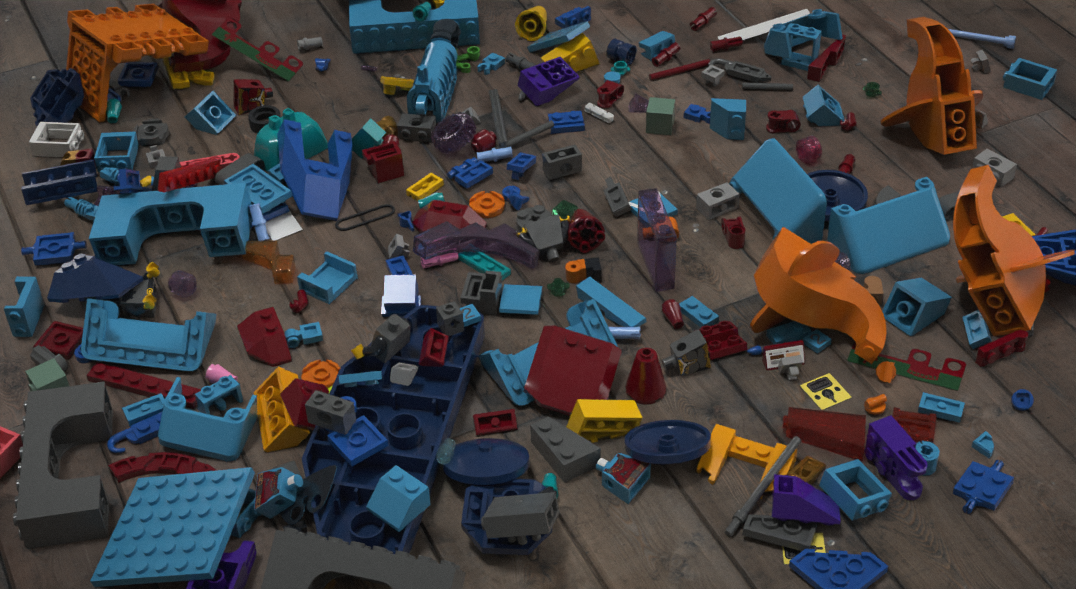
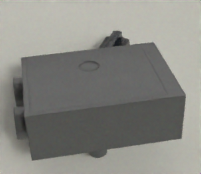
M547 487L537 494L495 497L481 519V525L483 530H486L487 538L507 537L510 543L516 542L518 539L520 545L527 543L526 535H531L534 541L540 540L541 534L550 533L560 513L556 498L557 492L553 487Z

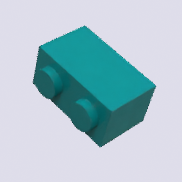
M370 118L352 138V151L362 159V150L380 145L384 141L382 137L386 132Z

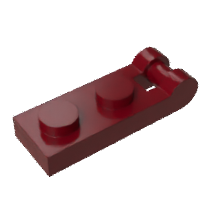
M1020 329L978 348L975 363L983 367L994 363L1004 356L1007 357L1015 351L1023 352L1026 347L1025 342L1028 339V332Z

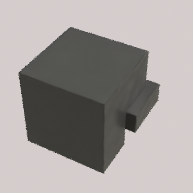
M486 271L485 274L468 272L460 298L461 304H466V306L473 304L481 314L497 316L502 296L501 272Z

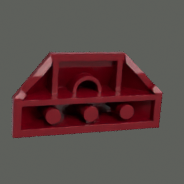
M433 200L418 210L412 225L422 234L461 240L482 237L487 222L468 205Z
M274 307L256 311L237 325L248 355L266 362L272 367L292 362L285 334Z

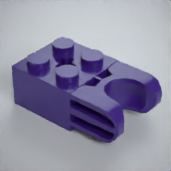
M892 415L869 423L864 449L867 459L873 462L879 473L884 475L904 499L916 500L920 498L923 485L918 477L926 473L927 462L916 450L915 441Z
M243 541L236 551L231 553L223 552L213 579L190 580L186 589H244L257 554L255 542Z

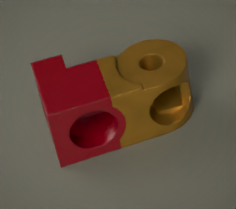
M93 149L66 152L60 166L94 160L96 168Z

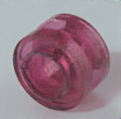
M811 135L796 142V152L802 162L809 163L821 158L822 147L815 136Z

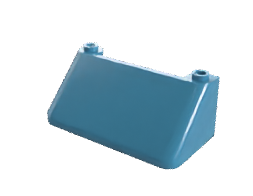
M775 138L766 140L731 178L729 184L739 194L743 191L775 230L773 240L782 227H785L810 244L822 241L827 205L825 194Z
M928 177L916 180V192L859 211H855L846 204L831 208L827 242H831L839 248L840 258L852 271L858 274H865L948 245L950 232L935 186Z
M87 299L81 353L89 360L195 371L202 364L216 323V314L196 311V316L191 320H185V326L118 318L119 308L114 302Z
M595 299L580 302L568 309L566 317L570 326L565 329L613 343L617 346ZM538 343L515 355L502 354L499 349L489 350L478 355L482 366L515 405L521 406L535 400L528 393L525 394L523 390Z

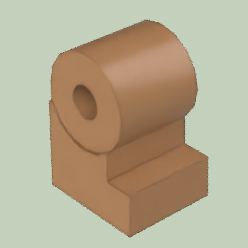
M868 276L864 280V288L875 298L881 307L883 300L882 281L879 277Z

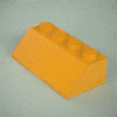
M279 366L254 391V395H257V414L265 452L296 447L310 433L308 429L294 427L280 396V393L295 378L299 379L298 375Z

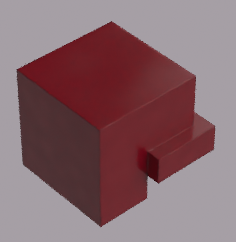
M395 141L362 150V156L377 183L404 176L402 153Z

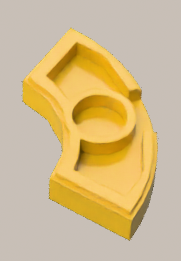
M203 69L201 71L186 72L188 79L194 83L213 85L214 72H207Z

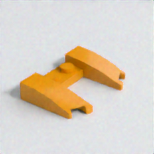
M716 424L711 433V447L701 456L697 473H700L702 469L706 470L711 475L708 478V482L714 485L729 456L766 468L761 479L762 481L787 446L776 443L774 448L736 436L735 429ZM798 449L793 452L777 475H787L793 469ZM773 481L765 492L773 491Z

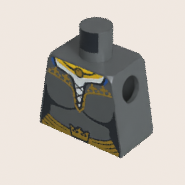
M699 329L671 343V356L661 360L666 371L675 367L681 376L711 368L707 342Z

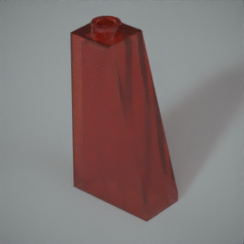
M789 407L788 415L783 416L782 428H786V437L793 439L794 436H797L803 443L854 460H863L866 415Z

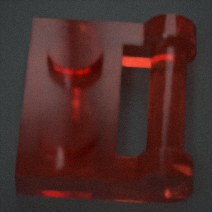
M897 407L893 408V418L915 442L927 441L933 443L937 414L930 413V415L903 411Z

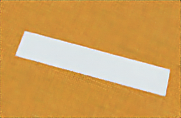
M804 9L718 36V39L740 36L742 40L769 32L774 24H783L808 15L810 12L808 9Z

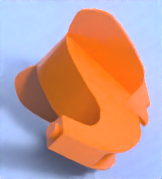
M926 17L907 19L908 37L915 39L918 44V59L909 79L907 105L881 119V125L893 126L909 121L912 131L923 146L943 155L977 149L975 106L983 99V92L981 90L971 91L969 69H965L963 54L957 40L943 24Z
M989 165L970 169L955 204L953 231L957 249L962 257V260H958V264L963 274L956 278V282L967 281L968 291L993 336H1000L1020 329L1024 331L1031 330L1044 300L1045 264L1074 255L1075 251L1066 250L1043 256L1036 241L1023 227L1003 218L996 210L992 200V192L997 180Z
M782 227L763 255L754 273L757 290L766 305L751 321L750 328L754 333L763 332L787 318L813 328L838 330L848 334L856 341L854 353L871 364L883 350L887 333L884 314L875 298L863 286L854 281L856 276L835 262L839 256V248L827 241H817L810 244L785 227Z

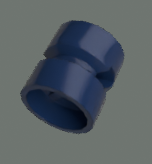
M615 38L610 41L606 56L614 61H624L628 66L634 61L637 48L635 45L624 43Z

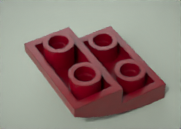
M721 321L719 324L702 326L699 329L707 342L710 360L748 350L747 342L739 336L738 328L731 321Z

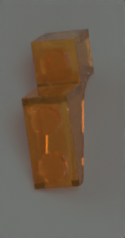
M277 240L246 241V254H242L244 260L270 269L273 273L275 284L294 283L296 271L294 255H280Z

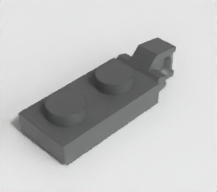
M612 177L605 179L608 188L603 191L615 217L632 210L620 182L615 184Z

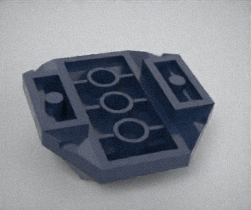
M513 479L499 484L472 485L466 488L461 521L462 530L483 554L529 555L552 533V529L549 534H541V539L538 541L532 540L531 535H526L527 543L520 545L518 539L516 542L510 543L507 537L487 538L486 530H483L481 525V519L495 497L537 494L546 487L533 479Z

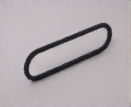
M390 204L380 205L339 219L335 226L338 230L346 231L390 216L395 212V208ZM383 207L392 208V211L388 214L347 228H340L338 226L344 220Z

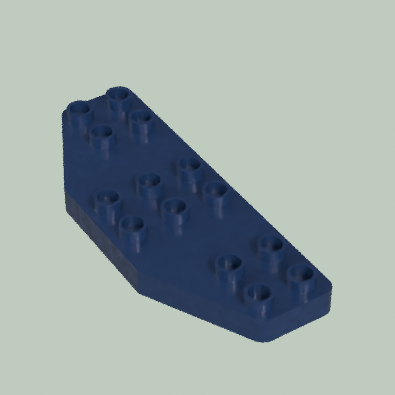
M430 305L418 306L404 316L412 324L410 342L385 364L375 356H363L359 359H356L354 356L341 366L329 394L339 398L344 396L354 398L357 406L356 419L364 415L388 440V446L351 466L328 442L327 435L332 432L327 431L323 427L315 426L302 456L305 478L328 466H337L336 474L324 505L317 512L313 513L317 534L326 537L327 540L329 536L343 539V541L349 542V545L351 541L363 543L365 546L371 547V550H373V546H379L392 551L393 554H395L396 550L410 553L424 511L398 532L368 511L366 506L380 478L396 465L428 486L430 495L485 337L484 316L480 312V322L465 326L463 332L449 336L444 365L442 367L419 365L424 336L430 328L442 333L437 324L436 307L438 306ZM399 362L418 367L411 384L408 386L390 382L391 368ZM382 371V379L378 380V384L366 385L365 381L357 382V386L345 387L344 383L339 384V375ZM316 495L312 499V508H315L320 504V495Z

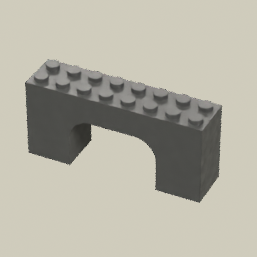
M105 382L28 392L27 401H24L26 416H23V426L25 429L21 432L23 447H20V458L22 461L18 463L20 479L16 481L18 496H15V506L17 513L13 514L14 525L19 527L20 540H24L26 548L30 549L108 537L109 501L101 476L96 475L68 480L59 479L60 460L67 450L81 444L108 441L112 437L113 408Z
M285 527L284 531L276 530L261 589H324L330 581L339 577H350L391 586L393 589H462L466 573L460 570V566L454 562L441 560V563L438 564V561L422 555H418V559H415V556L403 551L396 550L395 554H393L392 551L379 546H373V550H371V547L365 546L363 543L351 541L349 545V542H345L343 539L329 536L327 540L326 537L316 533L307 532L305 534L299 532V530Z

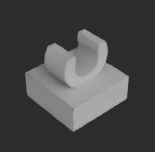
M977 51V58L970 60L972 65H974L972 66L974 72L981 70V68L984 74L990 72L989 61L984 51Z
M710 65L702 71L701 78L706 79L707 84L713 82L715 87L720 83V79L724 77L725 70Z
M157 145L151 146V152L146 153L150 168L157 167L161 156L166 157L163 149L158 150Z
M396 234L389 244V259L399 257V255H404L406 258L409 255L410 251L407 250L409 244L403 241L402 235Z
M801 355L781 358L778 364L779 374L787 373L788 380H796V375H799V370L803 363Z

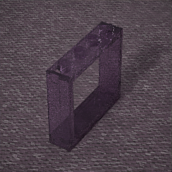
M657 188L638 191L637 244L655 291L675 289L676 233Z

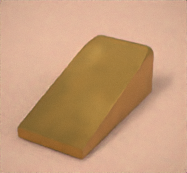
M806 456L787 476H797L812 485L825 469L826 464Z

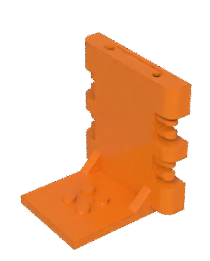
M155 4L135 5V10L128 11V13L118 7L106 8V14L95 15L88 9L68 11L67 23L70 28L66 70L72 68L80 74L85 96L80 108L99 122H104L106 119L110 73L119 63L140 61L142 57L147 55L155 59L169 58L171 53L174 52L188 56L205 54L208 50L209 41Z

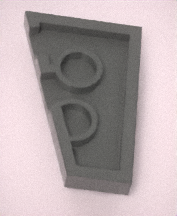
M749 514L743 527L742 535L803 551L804 549L811 548L819 522L803 523L793 519L782 521L773 518L772 515Z

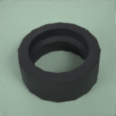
M271 105L258 106L252 109L248 115L251 130L258 134L265 125L269 124V120L259 121L261 119L269 118L273 115L281 118L279 109Z

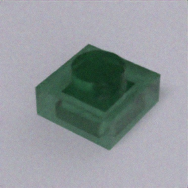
M562 200L552 209L553 215L559 214L561 219H567V216H570L571 219L578 206Z

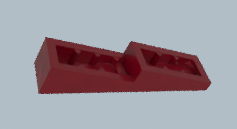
M842 34L843 39L834 41L808 66V80L820 82L828 66H836L845 48L846 35Z

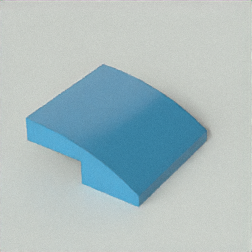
M504 284L499 312L538 315L543 286Z

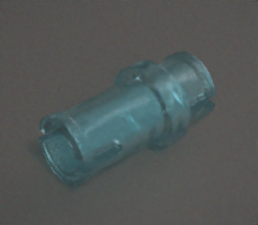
M445 439L438 448L437 461L440 464H448L453 459L456 446L453 439Z

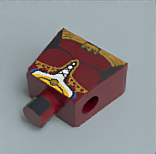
M234 79L233 107L238 115L249 113L252 109L263 106L265 98L273 97L272 88H264L260 80Z

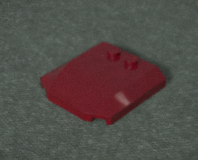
M555 325L544 326L523 392L525 394L528 393L535 399V403L540 407L571 416L577 399L608 400L622 350L613 343Z

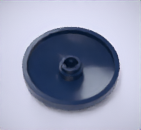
M818 170L807 174L825 194L827 201L825 221H830L831 208L842 204L849 205L855 211L865 209L868 192L865 185L856 177L837 170Z
M660 420L645 423L630 430L624 439L625 450L629 456L636 460L653 464H675L690 461L704 455L711 447V434L709 430L700 424L684 420Z
M481 438L468 440L452 446L444 453L442 459L443 470L450 478L466 484L492 485L504 483L518 478L529 468V452L519 443L506 439Z

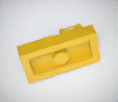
M381 76L380 82L383 84L384 94L394 95L397 86L401 87V90L410 91L414 80Z

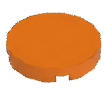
M485 191L478 192L470 198L469 207L481 218L496 217L505 208L504 197L494 191H489L490 193H485Z
M315 360L303 368L301 379L323 384L329 388L333 386L340 367L332 360H326V362Z

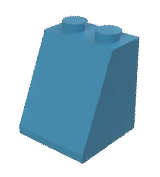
M923 278L895 282L882 312L887 321L909 336H913L944 315L952 297Z

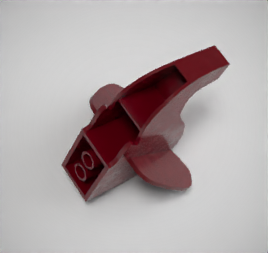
M162 0L159 3L158 7L164 9L165 12L209 41L208 50L205 54L184 56L181 53H172L169 57V65L173 67V72L207 70L217 67L226 61L230 55L231 47L212 34L227 18H231L239 23L242 0ZM228 22L227 27L235 29L234 22Z

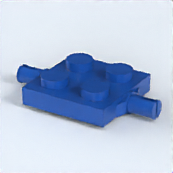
M74 232L36 236V242L32 247H22L21 253L22 255L33 254L35 266L66 263L73 260V254L76 249H87L86 241L75 242Z
M996 460L992 467L972 461L953 488V494L967 501L962 508L965 513L970 514L975 506H982L995 511L1012 486L1014 477L1000 472L1004 466L1001 460L1000 462Z

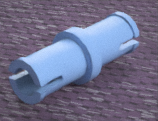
M511 146L476 152L478 162L480 160L484 162L494 160V162H497L499 159L513 157Z
M260 203L248 206L253 221L251 224L255 228L258 242L270 239Z

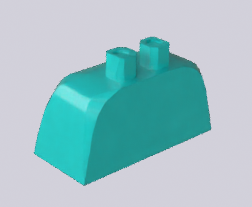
M290 108L283 110L281 118L277 115L269 117V124L265 125L256 136L254 155L264 161V170L268 172V170L280 163L277 133L284 119L301 123L305 159H309L326 150L328 142L315 120L304 112H294Z

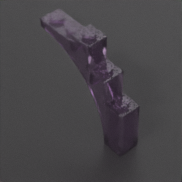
M446 221L415 235L413 241V252L425 260L448 253L482 252L507 257L533 269L538 266L539 250L517 237L518 231L505 223L487 230L476 222L458 229Z

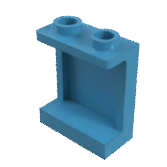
M325 252V261L311 275L301 273L297 276L299 290H305L307 295L330 304L358 277L356 265L353 262Z
M17 276L15 285L19 294V300L15 306H5L4 312L14 337H32L45 304L36 277Z

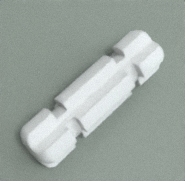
M592 103L585 105V112L601 120L604 119L607 123H611L614 120L612 113H607L606 110Z

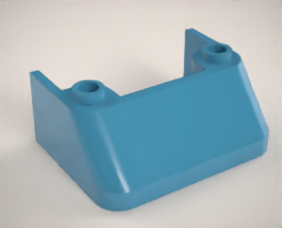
M816 9L811 14L783 24L772 25L773 27L770 28L764 44L765 54L792 58L789 34L785 32L790 23L821 30L822 37L843 39L839 14ZM793 36L792 47L809 41V39Z
M177 377L164 401L158 439L159 443L164 447L224 461H234L240 456L258 418L257 395H252L246 409L231 408L222 418L185 409L186 399L182 395L181 378Z

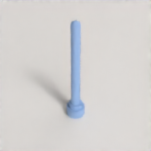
M948 29L955 37L1004 44L1009 49H1014L1016 36L1012 35L1003 38Z

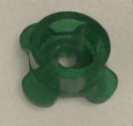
M869 82L863 87L866 96L875 97L882 94V91L879 90L880 85L876 82Z
M555 278L551 284H547V289L551 290V294L554 296H563L566 293V289L570 288V284L565 283L561 278Z

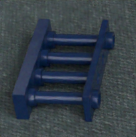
M94 160L22 173L25 186H22L21 190L26 206L99 192Z

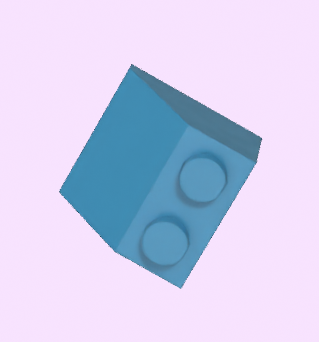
M819 85L803 96V106L807 112L806 117L811 123L814 122L818 126L840 125L841 120L845 121L840 103Z
M211 91L185 118L196 130L217 135L236 114L214 91Z
M711 98L710 129L725 139L744 140L746 100Z
M396 465L380 478L366 508L400 532L431 505L429 487Z

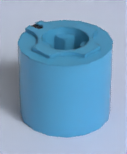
M919 441L916 443V450L927 462V470L923 476H928L936 471L940 451L931 442Z

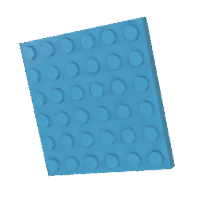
M252 467L138 478L90 580L94 587L213 579L255 475Z

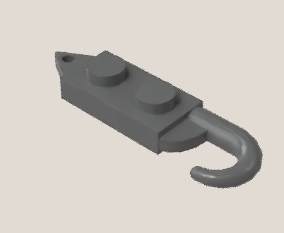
M716 58L711 60L708 65H723L728 75L749 80L750 82L771 81L772 78L765 72V69L738 61L733 62Z

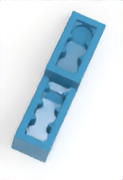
M591 277L576 285L578 298L583 301L595 299L599 309L605 312V318L623 327H640L646 323V317Z

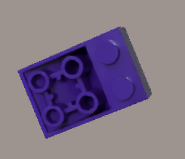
M557 57L521 70L517 86L536 106L553 100L579 80L580 76L561 57Z
M774 474L772 491L773 518L782 521L793 519L803 523L821 522L825 525L840 524L839 506L828 495L797 476Z

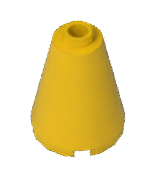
M535 6L521 12L517 16L515 29L521 38L523 37L528 41H536L544 35L547 23L545 8Z

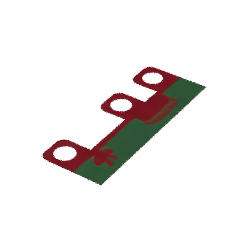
M227 18L212 34L287 81L303 66V62L292 55L288 56L283 63L274 58L280 48L269 41H265L260 48H257L239 37L236 33L242 26L231 18ZM234 22L237 28L230 29L227 27V23ZM272 45L275 48V51L268 52L266 51L265 46ZM295 59L299 65L293 67L289 64V60Z
M856 341L847 359L849 362L875 369L881 362L895 363L897 375L957 391L966 368L964 361L953 358L945 359L942 370L929 367L931 353L919 349H912L907 361L879 354L871 364L854 353ZM915 353H923L927 358L925 361L920 362L916 361L913 355ZM958 362L961 365V369L953 371L948 368V363Z

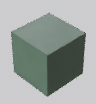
M650 97L646 112V133L672 135L675 121V99Z
M54 358L25 371L29 381L28 387L30 392L69 386L65 373Z

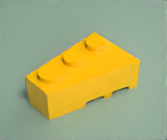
M583 33L568 42L562 43L541 57L542 62L561 57L575 72L600 64L591 41Z
M577 399L566 427L586 440H590L591 443L598 442V438L610 436V439L625 436L630 430L640 425L642 415L635 400Z

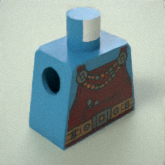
M618 453L610 462L600 458L596 464V470L602 472L603 487L629 504L650 479L651 463L642 462L631 456Z
M283 467L258 473L254 511L268 518H273L293 505L296 501L297 488L303 485L302 477Z

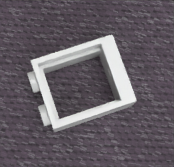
M40 122L29 141L32 155L63 157L68 151L78 150L79 144L84 139V132L81 130L80 123ZM49 138L69 139L68 142H47Z

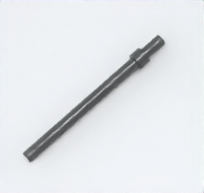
M793 437L743 507L732 516V522L724 531L727 536L732 537L738 527L744 525L749 512L774 480V474L779 473L801 443L799 437Z

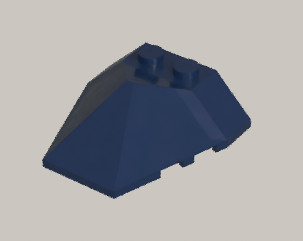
M69 68V70L62 69L61 71L58 69L47 70L30 97L32 109L35 110L33 115L37 118L35 121L36 126L40 122L68 123V121L73 119L74 112L77 107L82 105L83 98L85 97L80 74L72 68Z
M79 254L72 261L63 264L60 269L54 272L47 299L48 302L67 303L73 298H78L79 301H86V297H96V300L120 298L142 282L144 278L95 256Z

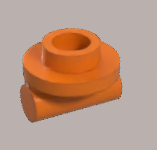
M881 362L876 368L878 379L891 383V380L896 375L895 363Z
M885 394L868 398L864 402L865 410L874 415L883 413L886 408L885 402L887 401Z

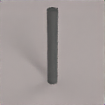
M742 83V89L793 91V84Z

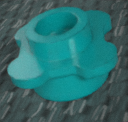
M617 61L614 63V67H611V71L617 72L622 76L630 71V67H627V63L624 61Z

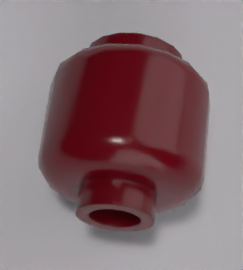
M483 129L472 136L471 146L478 153L492 150V148L496 147L497 137L493 131L489 132Z

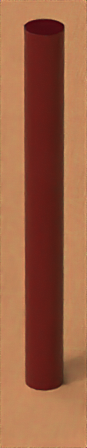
M710 59L649 74V79L652 81L709 65Z

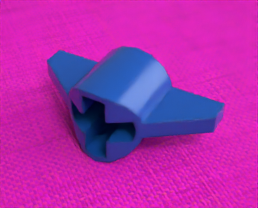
M316 58V70L326 71L331 60Z
M516 193L507 197L509 204L516 210H520L522 204L529 200V197Z
M411 211L398 213L400 226L409 228L412 232L415 231L412 225Z

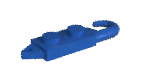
M162 412L114 434L108 440V450L112 453L125 452V448L114 447L115 443L124 439L131 443L141 444L157 437Z

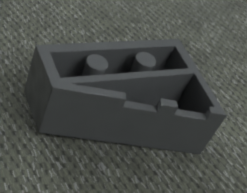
M549 416L530 425L531 443L564 483L596 468V464L601 458L600 447Z

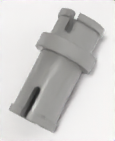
M321 36L297 40L298 50L305 49L306 51L309 48L323 47Z

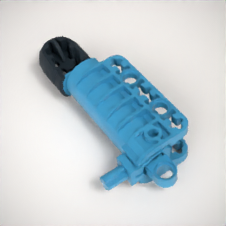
M441 19L434 24L431 43L425 49L421 64L417 67L416 79L407 95L408 114L421 115L426 114L427 110L433 111L436 123L444 122L457 81L456 49L461 30L458 23L454 20Z

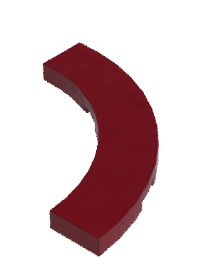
M168 452L149 453L148 456L137 458L131 456L108 465L118 483L145 474L165 473L176 475L217 471L211 465L197 461V458Z

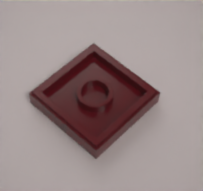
M54 321L34 344L33 348L38 345L45 346L54 355L60 354L64 359L69 360L74 354L75 349L82 343L83 328Z

